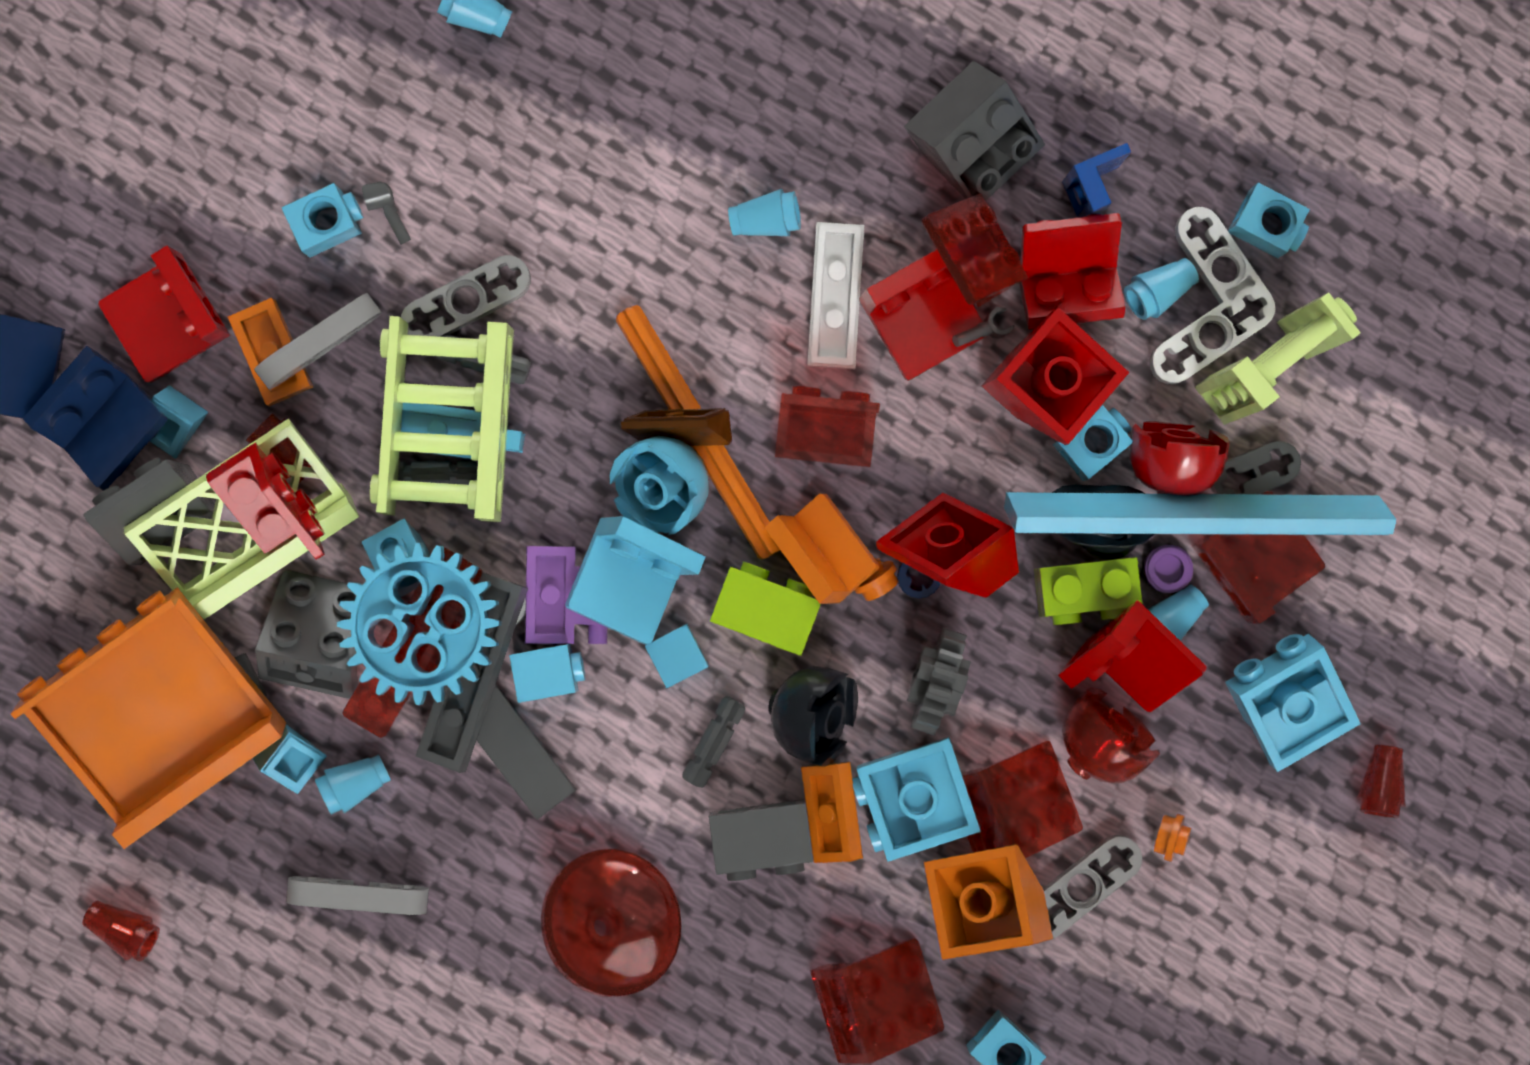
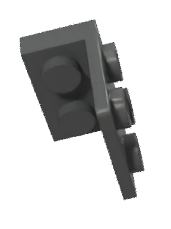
M285 570L282 573L255 648L259 679L353 699L358 682L357 665L348 666L347 662L356 654L354 647H340V642L351 637V630L337 627V622L351 619V612L339 606L340 601H355L357 596L347 587L348 583Z

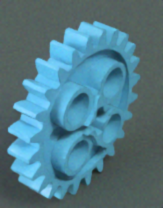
M415 543L412 557L408 556L403 546H395V561L392 562L383 553L376 554L379 569L375 571L367 566H361L359 569L366 580L365 583L362 585L360 583L348 582L347 587L357 595L355 601H340L339 604L343 609L351 612V619L337 622V627L351 630V637L340 642V647H354L356 654L350 658L347 665L356 666L364 664L366 669L359 681L365 683L375 677L378 678L377 695H383L391 686L395 687L394 697L397 703L403 702L408 692L412 691L415 704L422 705L429 690L437 703L444 701V686H448L456 695L461 694L463 688L459 678L463 676L467 680L477 682L479 677L472 666L475 663L485 666L490 665L492 661L482 650L484 647L499 645L496 639L487 635L488 629L501 626V621L488 618L487 611L498 606L499 602L497 600H484L482 594L491 586L490 581L475 584L472 580L476 576L479 567L472 565L462 571L459 568L463 555L455 553L446 562L444 561V547L436 545L430 557L426 556L423 543ZM408 576L416 577L422 585L421 597L413 604L405 603L399 595V585ZM439 584L442 585L444 588L443 593L425 617V623L430 626L429 632L417 633L408 648L404 661L402 663L396 662L395 657L414 630V625L409 622L410 616L422 615L428 606L435 587ZM451 600L460 602L466 612L464 623L456 629L445 625L441 615L443 607ZM383 619L390 620L397 629L396 641L387 648L377 643L374 637L375 626ZM427 643L434 645L439 650L441 656L439 666L432 672L423 670L417 662L418 650Z

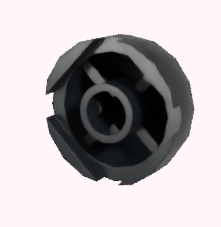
M807 667L794 672L783 682L780 688H777L772 693L768 711L771 715L773 733L779 745L788 754L799 760L822 767L833 763L840 755L847 741L839 738L845 724L854 726L858 707L857 683L854 679L846 677L849 674L827 667Z

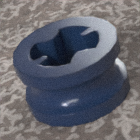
M904 563L901 564L897 574L898 584L908 596L918 599L926 598L934 594L939 588L940 582L932 579V583L927 589L924 585H921V591L913 590L910 588L912 579L906 576L910 566Z

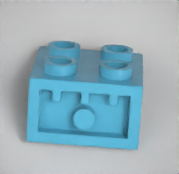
M624 516L600 518L565 606L567 609L642 644H650L679 576L699 575L706 556Z

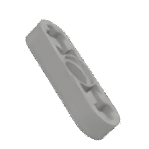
M504 255L409 303L401 314V318L408 323V335L442 337L445 334L450 335L518 300L530 288V271L521 259L512 255ZM508 266L511 271L520 269L522 275L516 278L518 287L510 291L506 285H501L491 290L498 299L489 303L488 294L477 279L486 275L487 283L490 285L502 277L500 272L502 267ZM464 287H471L477 290L480 297L477 309L469 314L459 313L453 306L455 293ZM443 297L444 307L455 321L446 325V319L441 316L430 323L432 332L425 335L420 329L412 331L411 325L417 321L415 313L419 310H422L426 315L438 312L441 309L435 304V301Z
M365 293L274 352L257 365L254 370L269 390L273 389L377 319L382 312L369 294Z
M1112 835L1105 838L1043 887L1047 909H1050L1057 903L1050 896L1057 889L1063 901L1074 909L1068 916H1066L1062 907L1052 914L1051 920L1054 923L1051 927L1053 939L1062 934L1137 874L1142 865V853L1134 841L1123 835ZM1116 846L1120 850L1129 847L1131 852L1126 857L1129 863L1128 867L1125 869H1121L1117 865L1111 867L1105 874L1112 881L1104 886L1100 875L1088 865L1096 859L1098 866L1102 868L1112 858L1109 853L1111 847ZM1077 874L1089 875L1094 882L1093 894L1084 901H1076L1068 894V883Z
M292 876L288 878L286 903L307 907L421 915L427 913L429 888L369 882V886L354 885V880Z

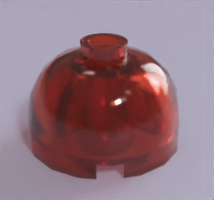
M1090 687L1075 701L1065 715L1062 735L1064 747L1070 755L1067 762L1076 774L1086 780L1092 776L1105 783L1120 784L1130 781L1142 773L1160 755V750H1150L1149 748L1156 740L1142 721L1123 706V714L1110 708L1102 701L1107 693L1101 689Z

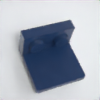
M86 346L28 411L23 420L31 429L65 449L97 488L104 491L122 475L126 467L148 442L157 435L158 431L167 422V417L127 372L89 346Z

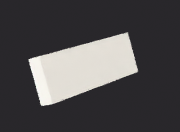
M816 222L807 367L855 370L864 225Z

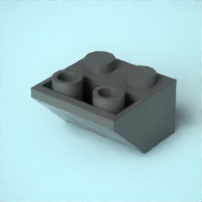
M975 61L971 62L904 125V128L921 153L976 210L1045 146V143L1007 82Z
M159 458L153 459L139 467L133 473L136 479L122 489L115 485L94 497L92 502L95 506L83 514L87 522L128 565H142L147 560L126 537L123 528L198 479L188 464L167 459L163 462ZM196 497L187 503L185 516L212 519L215 503L211 498ZM178 510L172 513L171 515H177ZM156 524L142 533V535L150 544L171 546L175 526ZM183 527L181 538L196 528Z

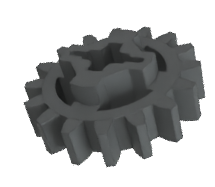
M943 628L934 649L923 647L912 676L907 698L908 702L916 704L912 717V728L935 735L944 714L955 715L967 684L968 671L971 661L962 659L967 635Z

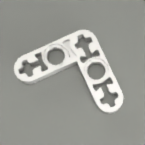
M1194 207L1187 210L1176 223L1175 236L1179 245L1220 305L1160 344L1152 352L1150 357L1152 374L1158 381L1165 384H1177L1188 379L1265 327L1272 320L1275 313V302L1272 295L1219 217L1212 210L1205 207ZM1190 218H1193L1197 223L1203 220L1208 223L1209 228L1205 231V237L1211 245L1218 239L1224 245L1211 252L1204 260L1199 255V252L1207 249L1206 245L1200 237L1190 239L1186 233L1191 228V223L1188 220ZM1228 257L1235 262L1237 275L1233 281L1223 283L1214 277L1212 264L1216 258ZM1244 297H1247L1251 302L1259 299L1264 306L1258 311L1261 319L1257 321L1256 318L1250 316L1238 323L1236 326L1243 333L1237 336L1233 323L1221 311L1227 308L1229 316L1232 317L1244 309ZM1205 323H1215L1223 329L1225 339L1220 348L1209 349L1201 343L1199 331ZM1188 335L1193 350L1202 356L1203 360L1197 363L1196 357L1193 354L1179 364L1182 370L1180 375L1174 370L1165 372L1161 367V364L1166 360L1163 352L1168 350L1170 354L1174 355L1188 347L1182 341V337Z

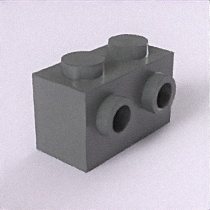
M805 799L709 812L708 817L716 875L727 874L728 881L752 879L756 877L757 869L775 867L776 875L799 873L805 871L804 863L814 862Z

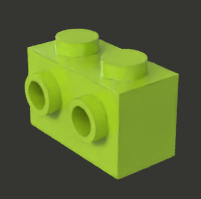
M1137 557L1034 569L1039 616H1052L1053 625L1082 622L1081 613L1100 611L1101 620L1115 619L1117 615L1136 600L1142 603Z
M744 561L740 570L730 566L710 622L801 656L821 605L815 598H812L813 594L808 587L789 578L785 587L767 581L770 571Z

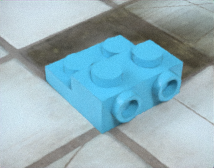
M1293 634L1284 637L1276 644V653L1262 661L1253 658L1241 662L1234 669L1235 676L1225 682L1244 721L1252 728L1269 764L1277 772L1361 724L1324 646L1309 634L1305 636Z
M950 737L907 751L902 750L857 766L858 777L852 778L853 789L860 807L869 805L874 823L867 825L870 840L875 852L884 850L887 862L981 832Z

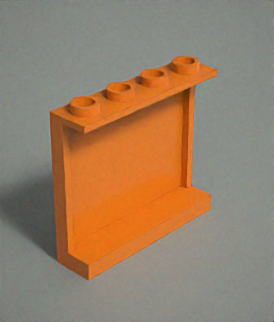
M178 587L166 596L160 590L149 596L136 607V610L139 612L138 616L127 624H124L121 619L110 624L96 636L100 643L86 653L79 647L68 654L56 665L60 671L47 681L41 675L33 679L17 693L20 701L10 713L14 719H17L22 714L26 715L114 820L116 826L112 836L123 849L282 738L286 726V721Z

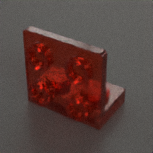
M981 193L932 212L922 218L926 231L969 305L976 303L977 307L985 305L1028 278L1021 265L1018 253L1010 246L997 223L995 212L986 203Z
M792 386L791 394L781 393L775 458L870 468L875 420L879 415L880 403L870 402V394L863 392L841 391L839 399L821 397V389Z
M1272 491L1262 493L1263 495H1274ZM1206 534L1191 545L1247 623L1261 624L1276 613L1272 608L1274 605L1325 568L1324 561L1304 535Z
M1050 741L1040 742L988 767L962 772L981 832L967 836L973 853L1018 845L1024 857L1027 858L1083 829L1082 822Z
M917 939L902 941L852 963L826 964L810 970L838 1063L871 1064L944 1030L942 1016Z

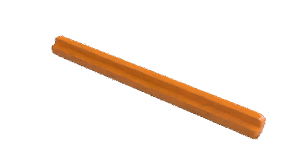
M634 305L620 312L616 316V322L668 409H701L641 307ZM724 445L691 446L703 459L710 479L757 557L763 560L780 550L764 528L769 523L768 518Z

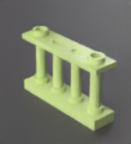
M1328 292L1280 319L1277 324L1286 335L1256 359L1251 361L1247 356L1209 375L1194 388L1224 425L1262 411L1280 397L1272 388L1276 385L1275 379L1303 356L1307 360L1353 340L1361 333L1354 325L1357 321L1356 315L1344 300L1339 297L1334 299Z
M390 316L389 329H383L380 338V354L382 358H387L379 474H373L370 482V501L373 504H377V513L395 516L396 500L468 504V509L475 510V519L501 522L514 329L508 323L488 322L487 334H480L479 339L408 335V323L401 317ZM406 354L478 358V363L485 364L484 382L476 383V387L404 383ZM403 403L474 407L475 412H481L480 432L474 431L472 436L401 432ZM399 452L470 455L472 461H478L477 480H470L469 485L398 481Z

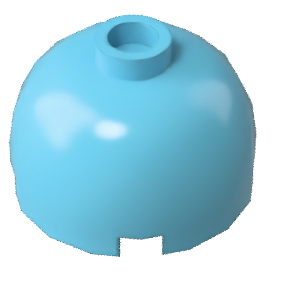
M655 436L636 442L625 449L614 460L610 472V484L615 482L616 491L619 495L614 499L619 512L624 517L656 533L676 534L687 526L703 510L709 493V475L703 459L693 447L679 439Z

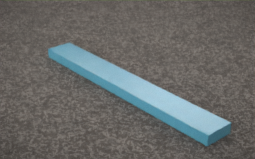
M1006 492L1004 509L1016 533L1393 534L1397 520L1379 495H1176Z

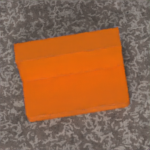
M818 494L795 516L777 515L764 527L819 604L840 603L879 569V563L827 494Z

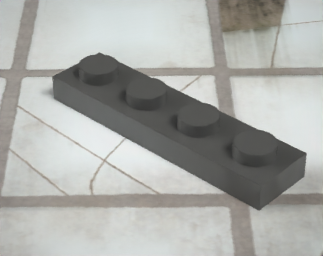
M479 571L475 584L490 581L491 583L489 589L482 594L483 599L497 600L499 602L498 606L487 611L488 618L501 621V626L490 628L487 633L488 636L496 639L499 645L484 647L482 650L492 661L490 665L485 666L475 663L472 666L479 677L477 682L467 680L463 676L459 678L463 688L461 694L456 695L448 686H444V701L437 703L434 700L416 753V757L458 773H463L467 770L528 591L527 587ZM464 612L460 626L464 623L466 612Z

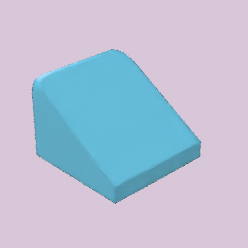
M169 385L152 398L155 405L167 417V422L150 442L176 459L202 423L208 411Z
M688 624L645 645L666 688L709 667Z
M286 724L282 738L256 755L253 760L262 773L298 794L327 755Z

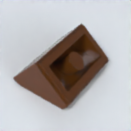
M725 408L644 410L621 421V429L638 441L655 436H664L679 439L689 446L729 445L732 443L729 410Z

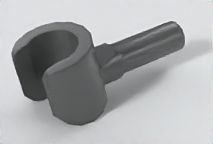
M384 182L363 185L362 192L368 211L383 208L385 217L400 245L411 240L397 213L391 187Z
M996 307L986 316L984 322L954 335L952 341L956 347L988 335L996 339L1004 338L1013 331L1015 325L1010 326L1006 330L996 328L993 323V317L1007 311L1005 307Z

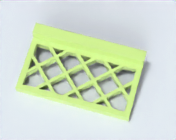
M289 418L123 528L126 537L172 591L178 587L203 619H206L308 551L295 534L264 554L239 522L220 520L223 502L207 483L206 474L255 442L264 454L268 456L272 447L288 437L297 448L294 465H283L289 475L292 476L290 486L294 492L298 489L300 477L321 479L328 488V490L316 498L311 499L318 511L314 516L325 532L320 537V541H324L359 517L354 501L342 483L339 484ZM304 458L311 467L302 466ZM196 497L216 499L212 519L185 516L187 503ZM178 510L177 515H171L172 513ZM156 524L175 526L171 546L150 544L142 533ZM183 527L210 530L206 550L179 547ZM218 531L244 534L242 547L233 553L214 551ZM161 556H162V557H169L168 565H167L166 562L161 558ZM177 558L204 561L202 573L186 584H183L174 573ZM212 562H218L211 567Z

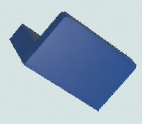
M1128 143L1074 165L1064 178L1062 184L1077 218L1091 214H1102L1109 207L1111 200L1100 176L1120 167L1131 153Z

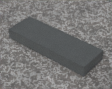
M496 684L477 737V742L538 820L577 789Z

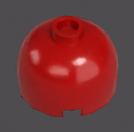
M1146 421L1143 422L1142 429L1137 424L1132 427L1131 439L1133 442L1130 445V461L1135 476L1143 485L1156 490L1157 494L1197 495L1211 488L1222 475L1227 461L1230 440L1227 436L1210 429L1208 438L1188 431L1195 427L1194 425Z

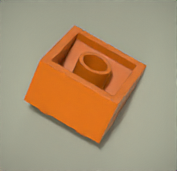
M1018 845L924 862L942 960L1029 946L1053 939L1044 890Z

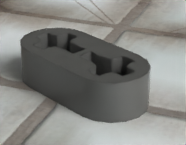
M1276 441L1265 444L1227 460L1222 475L1211 487V491L1214 494H1235L1232 489L1224 490L1221 482L1227 479L1226 470L1228 468H1231L1234 474L1250 470L1253 478L1239 485L1240 494H1262L1290 482L1297 476L1301 467L1300 454L1288 442ZM1272 450H1275L1278 456L1287 455L1289 458V463L1283 467L1285 475L1280 477L1277 471H1270L1262 475L1259 471L1258 466L1272 460L1270 453Z

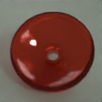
M601 849L588 852L564 866L554 877L547 889L541 911V930L546 950L559 972L573 985L588 993L603 997H622L640 992L653 985L665 974L679 948L682 924L680 908L675 893L667 879L654 865L634 853L618 849ZM596 920H601L605 924L606 931L604 936L596 933L594 929Z

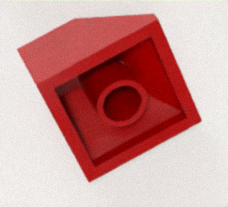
M1057 307L1006 356L981 387L1020 421L1064 445H1069L1130 372Z
M941 493L876 541L878 550L945 586L984 598L990 596L1019 573L1013 527L945 493Z

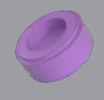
M1163 545L1153 549L1147 555L1143 565V574L1147 583L1156 591L1174 593L1185 588L1190 582L1193 575V563L1188 553L1182 548L1174 545Z

